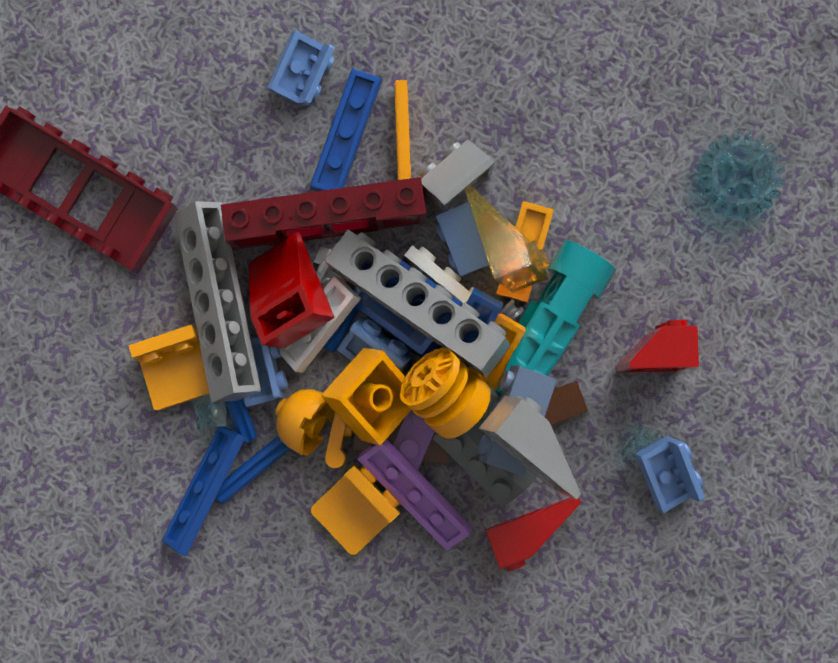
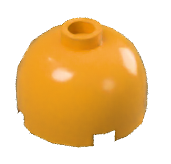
M302 389L294 392L287 399L283 398L275 410V415L277 416V435L286 446L301 455L304 454L305 456L310 455L321 444L324 437L318 435L321 433L326 419L333 422L335 414L331 406L321 397L323 392L315 389Z

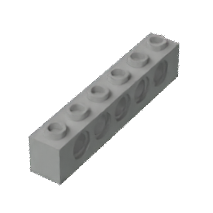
M195 201L174 214L211 403L239 401L261 391L232 247L225 241L221 211L222 202Z
M347 230L324 260L331 270L442 348L452 350L465 364L487 378L510 347L506 337H504L507 332L492 321L487 325L478 319L480 314L468 304L463 303L462 306H459L451 300L453 295L442 286L437 285L433 288L425 282L427 280L426 276L417 269L411 267L408 271L399 265L401 260L386 249L382 253L374 248L376 243L364 233L360 232L357 236L350 230ZM374 260L373 265L369 269L361 270V266L365 261ZM399 277V282L395 287L386 288V283L389 279ZM426 295L421 305L411 306L414 297ZM446 312L452 313L451 320L448 323L437 324L438 317ZM469 331L479 332V336L474 342H463L465 334Z

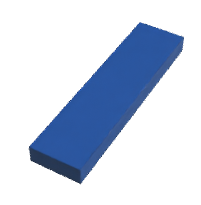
M354 68L351 69L312 178L310 189L323 191L345 187L382 83L381 77Z
M222 424L219 425L162 539L163 543L184 556H187L246 438Z

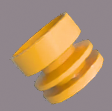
M440 348L424 355L413 365L401 385L400 398L403 404L412 409L417 416L424 418L425 423L439 436L450 439L468 432L478 423L486 412L491 400V389L474 371L469 370L465 362L459 359L452 350Z

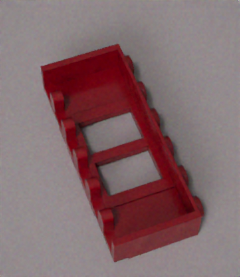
M6 105L0 114V193L138 274L178 210L171 203L173 197L157 187L154 192L143 186L146 181L130 171L126 176L116 170L118 164L103 155L99 159L88 154L91 149L80 141L73 139L69 143L61 138L63 132L46 122L44 127L34 122L36 116L19 106L15 111ZM57 149L85 165L59 208L31 193V190ZM95 171L123 187L97 231L69 215Z
M421 177L221 205L225 241L234 250L279 244L296 232H300L303 241L343 236L347 230L358 234L360 232L366 233L426 223V208Z

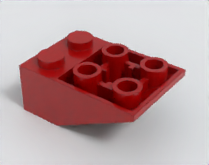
M300 232L294 233L248 264L250 314L262 346L285 349L335 318Z

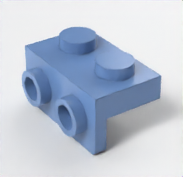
M296 30L292 31L266 89L298 106H308L310 103H314L321 91V86L319 85L323 74L330 70L333 64L334 57L332 53L335 47L330 44L322 45Z
M362 317L351 326L350 332L337 349L351 361L363 348L383 350L401 372L413 357L402 342L396 339L391 340L382 333V329L378 324L369 319L365 320Z
M259 337L250 339L261 391L244 398L245 407L285 398L284 390H288V383L284 371L279 372L276 359L281 357L279 348L262 346Z
M666 436L635 453L658 511L665 513L690 498L698 502L705 499L701 489L703 481L692 466L690 460L692 459V453L685 442Z

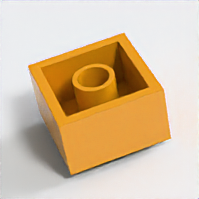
M363 348L321 395L361 441L380 446L412 410L404 405L400 398L401 385L405 376L383 350Z

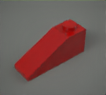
M570 497L486 528L485 532L498 567L500 569L506 567L507 571H512L525 566L524 560L531 558L581 504L580 498L578 497L576 500Z

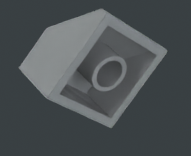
M466 140L462 145L459 142L453 144L444 153L446 158L437 166L434 162L431 163L419 174L422 178L424 194L441 213L453 208L492 174L495 162L469 140Z

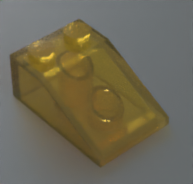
M472 186L466 187L465 191L494 280L513 293L549 279L546 268L550 267L545 251L543 249L539 250L535 241L531 242Z

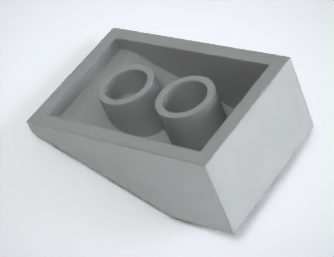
M504 396L479 429L554 491L577 500L581 495L550 422L541 415L544 409L529 397L523 399L520 396L516 398Z

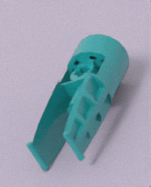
M565 240L547 269L553 275L537 303L532 300L519 321V324L526 328V333L514 350L505 371L510 370L511 365L548 376L577 333L580 325L576 322L591 298L600 299L616 272L615 267L582 245ZM500 383L498 388L496 389V393L499 396H501L502 390L500 389Z

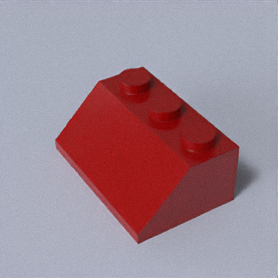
M667 320V323L655 326V330L647 333L616 366V373L674 372L699 367L698 327L687 326V320Z

